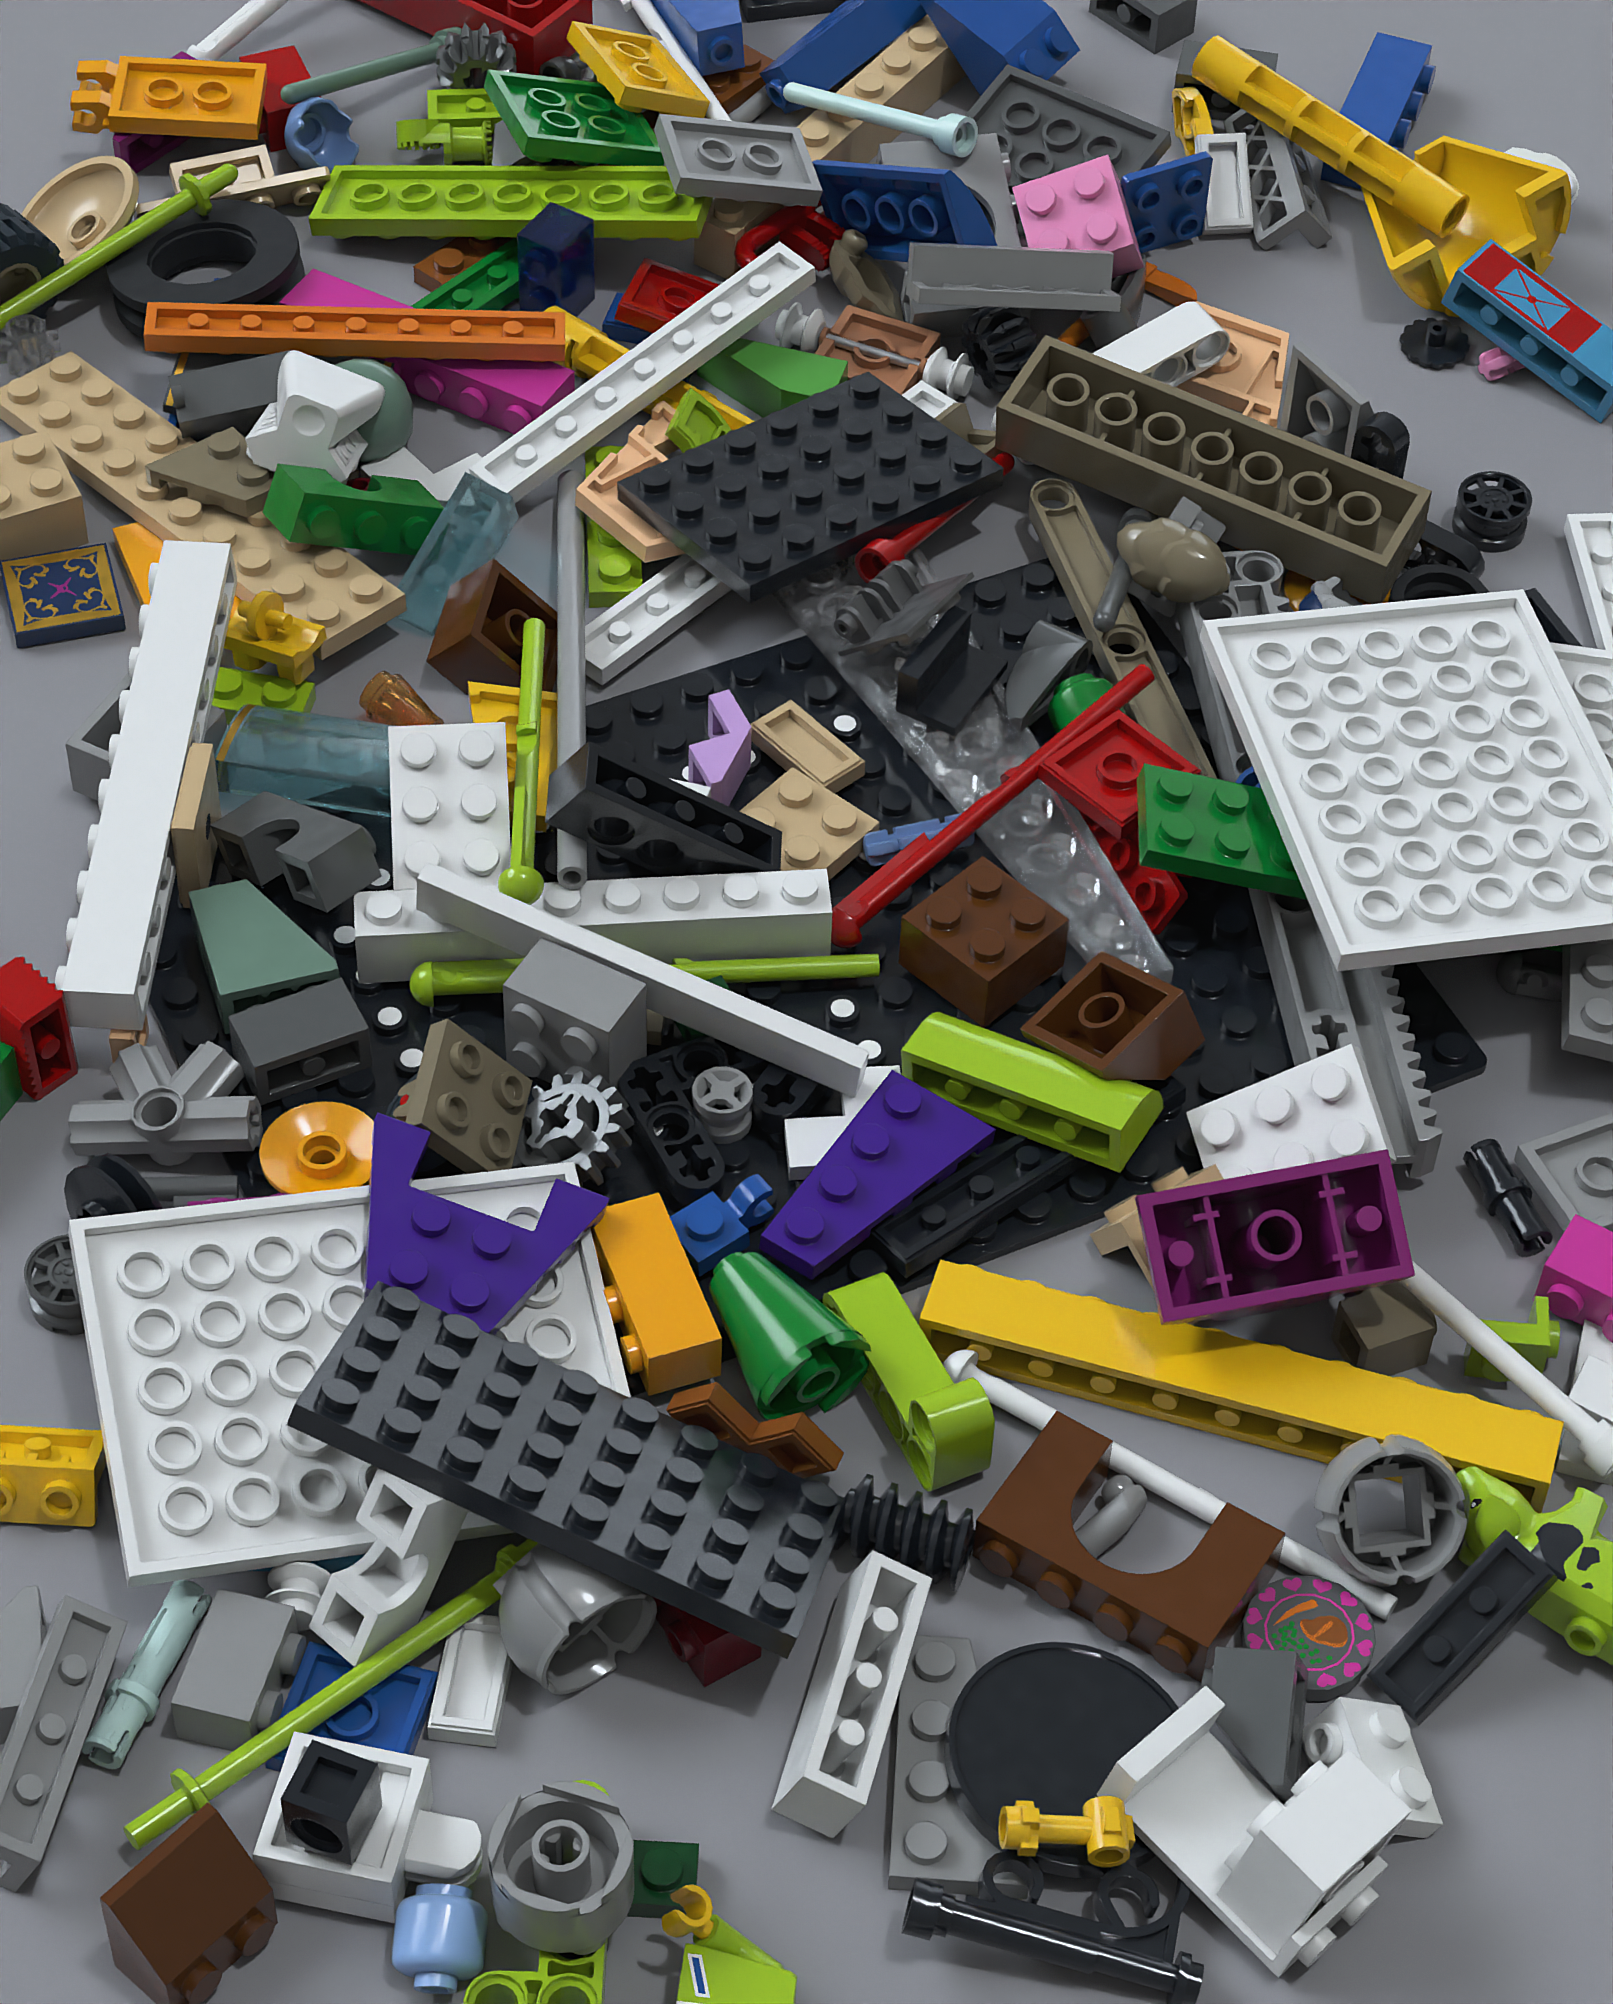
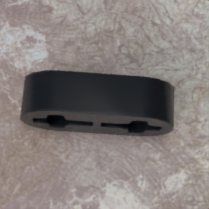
M770 1062L753 1086L752 1120L756 1126L765 1132L784 1134V1119L806 1118L829 1087ZM785 1093H789V1104L785 1102L779 1103ZM768 1103L773 1105L779 1103L776 1107H771L768 1105Z

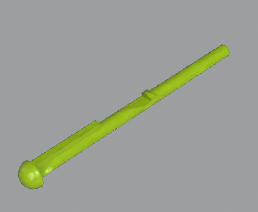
M538 618L526 620L523 629L518 725H516L517 752L510 868L503 871L498 879V890L500 893L528 905L535 903L544 890L543 877L534 869L545 624Z
M878 954L711 961L673 958L672 964H669L703 980L722 975L726 983L879 977L880 973ZM524 958L444 962L427 961L417 966L411 974L409 982L410 991L420 1004L428 1007H434L433 996L503 993V984Z

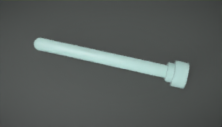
M794 82L786 84L783 89V96L789 102L933 139V142L939 147L940 151L961 158L966 157L972 152L977 142V124L973 118L951 113L937 120Z

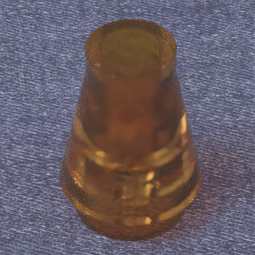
M388 671L379 672L368 682L360 696L359 705L366 710L367 719L386 728L388 726L444 724L443 719L430 709L401 674L392 675Z

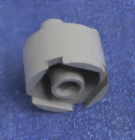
M555 1781L543 1784V1791L536 1792L521 1799L520 1794L509 1801L501 1809L492 1825L488 1839V1859L492 1902L497 1921L503 1930L511 1933L522 1943L538 1950L554 1953L573 1952L580 1955L594 1953L602 1947L606 1938L622 1924L632 1905L635 1882L634 1841L631 1830L621 1816L619 1807L610 1796L601 1790L573 1781Z

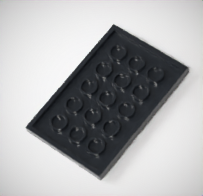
M866 372L823 392L813 394L809 398L782 410L772 412L768 416L739 429L729 431L727 434L705 444L688 449L684 453L655 466L645 468L639 473L618 481L617 491L618 500L746 601L752 603L857 554L874 539H889L911 526L930 520L1002 486L1004 468L873 374Z

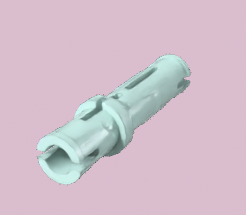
M188 1580L174 1581L160 1611L144 1635L126 1671L122 1674L120 1680L118 1678L113 1679L104 1694L107 1703L82 1747V1752L90 1754L88 1759L95 1764L108 1769L120 1768L132 1745L131 1743L145 1721L149 1722L154 1718L160 1707L158 1696L166 1680L175 1668L196 1626L212 1603L211 1596L209 1594L203 1595L205 1589L198 1584Z

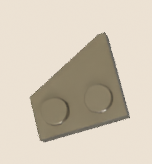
M234 427L215 433L204 440L145 465L147 483L152 487L161 489L166 482L177 484L187 488L189 499L204 504H216L223 507L225 511L247 518L263 511L275 472L253 463V460L246 453L247 443L245 437Z

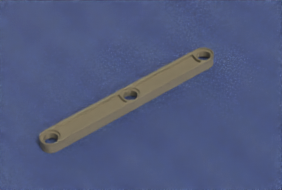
M1053 478L1038 481L1032 486L1030 491L1028 509L1030 521L1086 639L1091 640L1093 643L1092 651L1105 679L1114 686L1139 664L1148 666L1155 676V680L1123 706L1127 716L1199 768L1202 776L1217 779L1128 595L1126 594L1115 625L1110 631L1101 632L1094 627L1093 617L1114 566L1077 490L1065 480ZM1045 500L1061 501L1066 506L1060 509H1051L1042 506L1040 503ZM1123 643L1134 647L1136 651L1131 654H1118L1109 647L1114 644Z

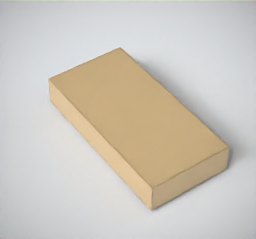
M792 700L750 724L751 741L783 769L788 771L793 767L834 794L865 775V761Z

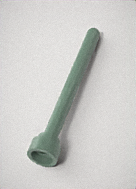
M454 26L437 31L427 45L285 85L281 90V98L287 104H295L310 97H319L435 63L437 65L436 53L440 45H445L448 31L461 35V28Z

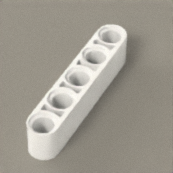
M1186 302L1092 354L1176 387L1219 362L1229 348L1230 337L1198 303ZM996 412L991 423L993 431H996ZM1017 457L1022 463L1033 465V463Z

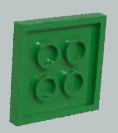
M488 69L484 89L521 152L528 158L539 162H550L552 158L572 160L581 166H598L599 163L618 166H664L665 162L656 135L641 112H630L616 105L614 97L600 83Z

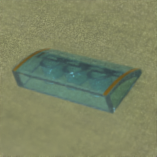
M245 704L231 720L215 753L219 792L252 797L267 791L300 804L391 817L388 726L393 725Z

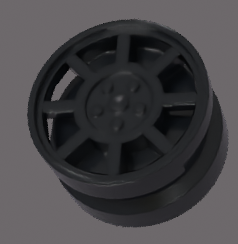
M1485 471L1467 477L1459 486L1453 514L1452 528L1455 535L1469 541L1479 551L1498 553L1515 548L1522 542L1525 536L1528 522L1527 516H1529L1532 506L1531 492L1522 481L1502 472ZM1484 481H1496L1498 484L1497 486H1487ZM1475 483L1479 486V488L1473 490L1467 489Z

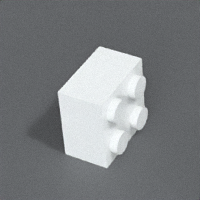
M1350 1750L1329 1768L1320 1760L1311 1766L1292 1787L1291 1792L1294 1795L1283 1806L1277 1800L1271 1802L1248 1826L1246 1831L1250 1835L1233 1850L1224 1862L1232 1872L1216 1895L1276 1955H1278L1295 1932L1382 1852L1412 1811Z

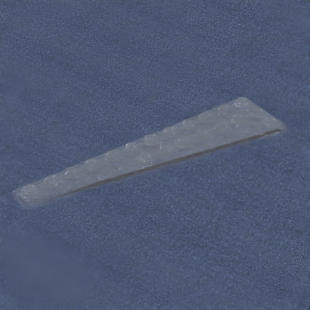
M919 546L905 556V559L909 560L916 567V579L921 586L939 581ZM857 554L773 592L772 594L959 813H963L980 798L1002 785L1000 782L1002 774L1022 764L1040 748L1028 727L1019 732L1009 721L1006 707V690L1000 680L997 681L955 736L896 712L898 671L946 611L933 615L926 622L929 627L927 632L910 644L900 646L898 641L889 643L886 647L871 655H865L863 651L839 656L838 651L849 641L847 638L841 637L834 628L836 613L856 596L862 588H866L867 585L859 576L855 567V557ZM970 632L969 645L980 649ZM1037 779L975 831L1019 883L1069 918L1067 940L1087 963L1102 950L1171 984L1174 969L1074 805L1040 779Z

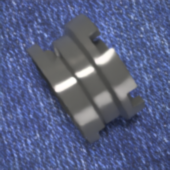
M69 1235L56 1236L36 1247L29 1255L24 1267V1279L28 1290L31 1312L35 1320L51 1332L58 1328L69 1330L70 1335L84 1334L85 1330ZM34 1267H35V1268H37V1270H36V1272H35V1274H34V1276H33V1278H32V1280H31L32 1273H33V1270H34Z

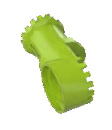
M437 119L396 121L398 150H405L406 147L407 150H412V147H415V150H419V148L428 150L427 147H430V149L443 147L444 165H453L457 161H483L486 166L492 165V144L487 145V142H492L491 121H483L482 126L452 127L449 122L440 123Z

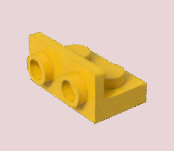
M0 1425V1522L94 1526L98 1517L97 1485L107 1462L102 1431Z

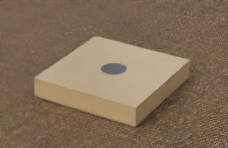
M193 743L192 747H189L171 823L180 903L183 904L184 908H190L188 892L208 888L218 845L210 827L211 824L222 818L213 744Z

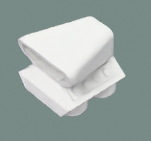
M289 351L283 358L279 368L277 402L268 405L245 438L247 443L246 453L253 460L254 464L274 472L278 463L326 469L334 479L346 485L350 473L356 470L360 457L368 445L357 431V428L378 412L385 397L384 387L376 381L300 351Z

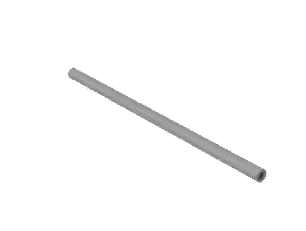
M566 470L558 477L557 768L586 744L584 512L575 506L576 488L584 479L575 470ZM557 828L558 883L566 889L581 888L587 881V841Z

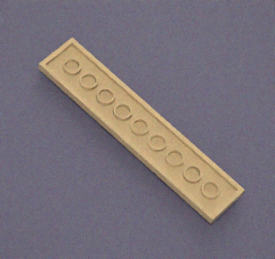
M70 351L62 356H58L49 363L0 387V419L22 435L47 430L69 471L162 541L231 543L238 581L235 595L242 601L251 602L261 591L277 593L282 597L284 613L325 626L327 639L313 653L319 659L323 660L407 611L404 592L341 547L289 542L262 513L263 511L247 518L225 511L223 507L216 504H204L189 499L186 487L166 482L161 489H158L148 484L145 465L197 442L191 437L182 438L180 429L74 352Z

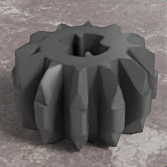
M484 22L479 30L472 31L464 23L461 35L448 31L445 45H440L437 50V78L440 81V86H445L447 89L484 88L488 69L517 73L515 65L517 62L516 51L513 48V44L507 43L503 30L489 34V28Z

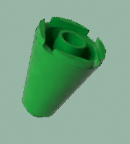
M735 1252L717 1264L713 1271L714 1277L710 1282L709 1291L757 1410L765 1421L805 1412L817 1404L825 1414L836 1407L857 1387L869 1368V1362L864 1356V1351L871 1352L870 1344L863 1335L757 1252Z

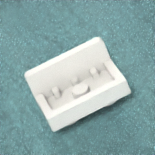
M1338 1697L1303 1728L1302 1744L1310 1767L1320 1760L1329 1768L1350 1750L1412 1810L1394 1835L1427 1839L1443 1825L1432 1794L1431 1785L1426 1778L1410 1734V1727L1404 1717L1401 1706Z

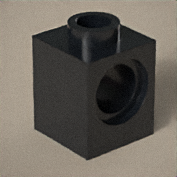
M312 1739L280 1798L286 1841L352 1866L382 1808L378 1763Z

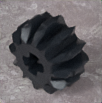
M984 306L962 323V332L964 334L962 344L967 349L969 361L974 367V375L981 376L984 385L988 389L994 388L1001 393L1009 389L1038 345L1035 340L1037 334L1032 332L1029 326V318L1022 317L1019 308Z

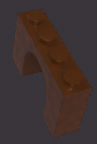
M1056 1411L977 1518L972 1556L980 1560L992 1573L1000 1577H1011L1033 1589L1051 1606L1059 1609L1067 1608L1089 1620L1107 1637L1117 1641L1125 1640L1152 1655L1165 1669L1174 1673H1184L1202 1683L1204 1670L1212 1668L1214 1665L1215 1648L1226 1647L1243 1622L1250 1600L1269 1583L1277 1571L1286 1533L1227 1502L1195 1550L1178 1565L1156 1573L1136 1574L1120 1571L1103 1564L1083 1547L1075 1534L1073 1525L1108 1477L1113 1440Z

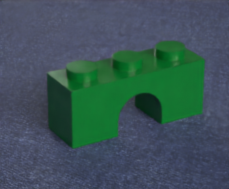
M278 463L262 513L289 542L430 557L446 509L418 480L372 475L367 491H363L342 484L334 479L326 469Z

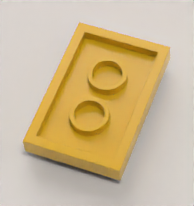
M572 21L566 39L580 55L579 59L587 64L597 76V81L605 86L614 97L616 105L635 113L642 112V109L658 111L660 114L697 118L705 117L710 101L656 37Z

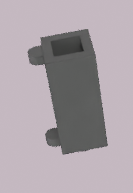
M293 350L168 376L182 438L191 437L196 442H199L231 427H234L240 434L250 432L268 405L277 402L279 368L285 355Z

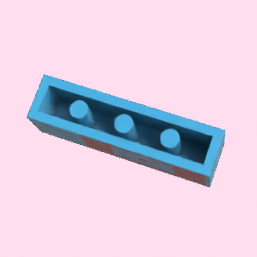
M1490 239L1457 269L1441 303L1599 423H1602L1613 412V330Z

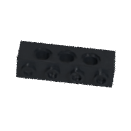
M590 741L549 775L545 823L659 875L669 877L781 871L782 831Z

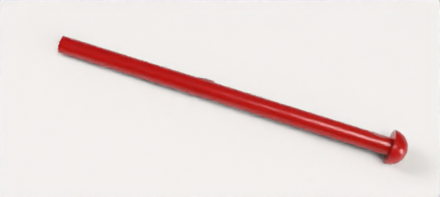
M1139 664L1022 764L1000 776L1002 785L976 801L930 841L923 832L833 907L831 943L840 948H852L862 942V935L859 930L1035 782L1038 779V767L1042 761L1116 710H1120L1155 680L1151 669L1145 664Z

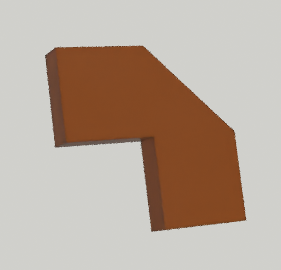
M718 1382L674 1393L666 1409L672 1418L687 1425H697L706 1428L717 1439L747 1453L764 1455L772 1460L777 1467L801 1478L836 1471L844 1455V1452L804 1412L759 1423Z

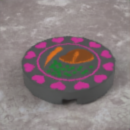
M1288 1576L1267 1584L1250 1600L1240 1632L1242 1648L1297 1651L1309 1671L1306 1701H1328L1349 1693L1367 1672L1376 1645L1373 1619L1362 1601L1341 1584L1318 1576Z

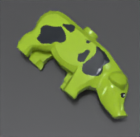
M1476 1466L1467 1467L1456 1473L1465 1499L1462 1501L1465 1518L1467 1519L1464 1542L1460 1549L1458 1560L1470 1567L1506 1529L1558 1578L1554 1585L1534 1604L1528 1613L1562 1635L1568 1645L1576 1652L1586 1656L1595 1655L1613 1666V1541L1608 1540L1598 1531L1599 1524L1608 1508L1604 1498L1585 1488L1577 1487L1572 1500L1563 1507L1553 1512L1537 1513L1518 1490L1485 1473Z

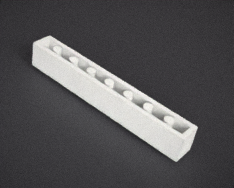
M827 869L588 880L581 888L573 890L562 887L558 882L544 883V890L540 898L531 905L668 965L672 964L673 958L711 961L830 956L832 905ZM498 885L486 886L499 892ZM417 889L365 891L354 894L355 945L359 983L410 981L411 974L415 968L427 961L444 962L525 958L521 954L416 910Z

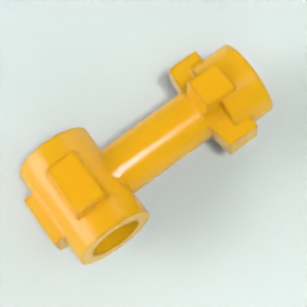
M1099 1796L1088 1800L1083 1805V1816L1042 1815L1039 1813V1808H1035L1034 1801L1016 1800L1014 1806H1002L998 1827L1000 1847L1002 1849L1017 1850V1856H1035L1038 1850V1843L1087 1845L1088 1860L1091 1864L1099 1867H1113L1125 1863L1130 1858V1849H1132L1135 1843L1133 1818L1125 1814L1124 1802L1113 1796Z

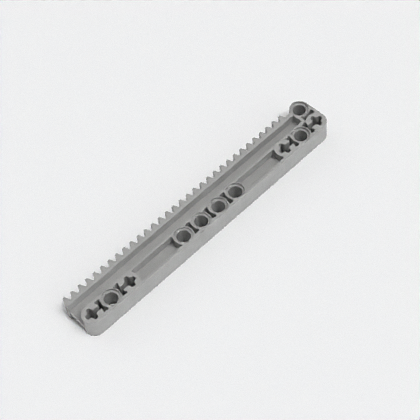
M1259 550L1222 552L1226 559L1227 572L1230 575V585L1223 594L1210 596L1205 600L1192 603L1176 602V614L1219 779L1236 782L1245 770L1252 767V763L1200 640L1203 620L1288 612L1289 598L1279 596L1283 564L1275 555ZM1248 888L1294 1066L1306 1063L1351 1043L1360 1048L1397 1162L1392 1164H1405L1409 1178L1421 1177L1432 1172L1443 1133L1441 1128L1434 1127L1437 1112L1436 1109L1429 1108L1432 1096L1431 1091L1423 1089L1426 1074L1425 1071L1418 1070L1421 1056L1420 1053L1413 1052L1415 1036L1414 1034L1407 1033L1410 1018L1402 1014L1405 1001L1403 997L1397 996L1400 984L1398 979L1392 978L1394 965L1337 971L1308 900Z

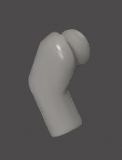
M1116 1475L1106 1482L1102 1488L1101 1495L1107 1505L1075 1531L1080 1543L1094 1558H1097L1121 1538L1146 1507L1147 1496L1145 1490L1140 1484L1134 1485L1127 1475Z

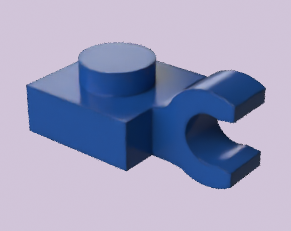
M759 1174L752 1175L742 1181L724 1203L712 1191L670 1216L693 1271L699 1277L715 1268L728 1255L741 1252L749 1247L750 1238L747 1228L762 1223L774 1213V1208L766 1201L768 1197L773 1195V1189Z

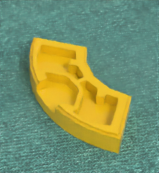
M1194 87L1175 88L1172 91L1175 136L1180 138L1187 157L1195 154L1194 140L1197 135L1214 134L1206 103L1199 90Z

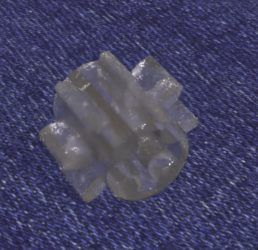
M29 314L15 316L0 331V364L8 363L10 375L22 377L56 358V353L61 352L58 331H47L45 319H40L37 316Z

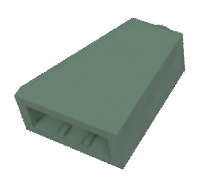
M247 879L188 892L193 931L225 1034L230 1033L228 1020L230 1015L245 1011L255 1005H262L295 994L307 987L321 985L339 978L336 960Z

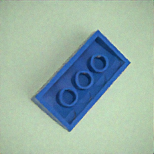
M814 160L812 162L823 190L820 201L825 217L839 224L841 228L844 227L846 231L854 229L862 233L868 241V247L864 252L874 259L908 262L910 242L997 246L993 231L978 201L963 181L951 170L829 160Z

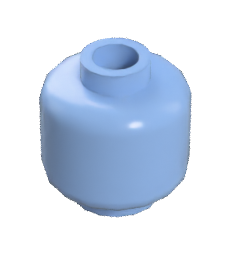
M422 1884L416 1887L414 1896L405 1898L399 1903L395 1915L391 1960L392 1965L397 1971L405 1976L414 1978V1990L428 1994H453L457 1992V1981L474 1978L483 1969L488 1913L480 1903L472 1900L473 1891L471 1889L453 1884Z

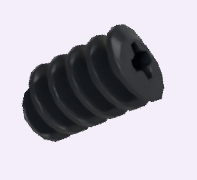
M866 1474L856 1489L850 1488L846 1493L832 1533L839 1531L833 1550H838L850 1536V1550L853 1557L862 1559L875 1544L876 1552L892 1560L900 1553V1563L915 1571L925 1561V1575L932 1578L931 1583L937 1584L950 1570L951 1589L956 1592L965 1575L976 1530H974L973 1509L966 1508L955 1523L950 1522L948 1501L941 1499L933 1511L927 1514L924 1513L923 1492L916 1491L905 1506L900 1505L899 1484L892 1482L881 1497L874 1496V1476Z

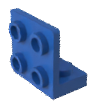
M1207 151L1132 172L1122 177L1121 188L1141 254L1202 235L1213 158Z

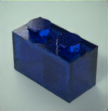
M550 202L517 234L520 311L543 312L551 306H558L577 317L595 299L594 219Z

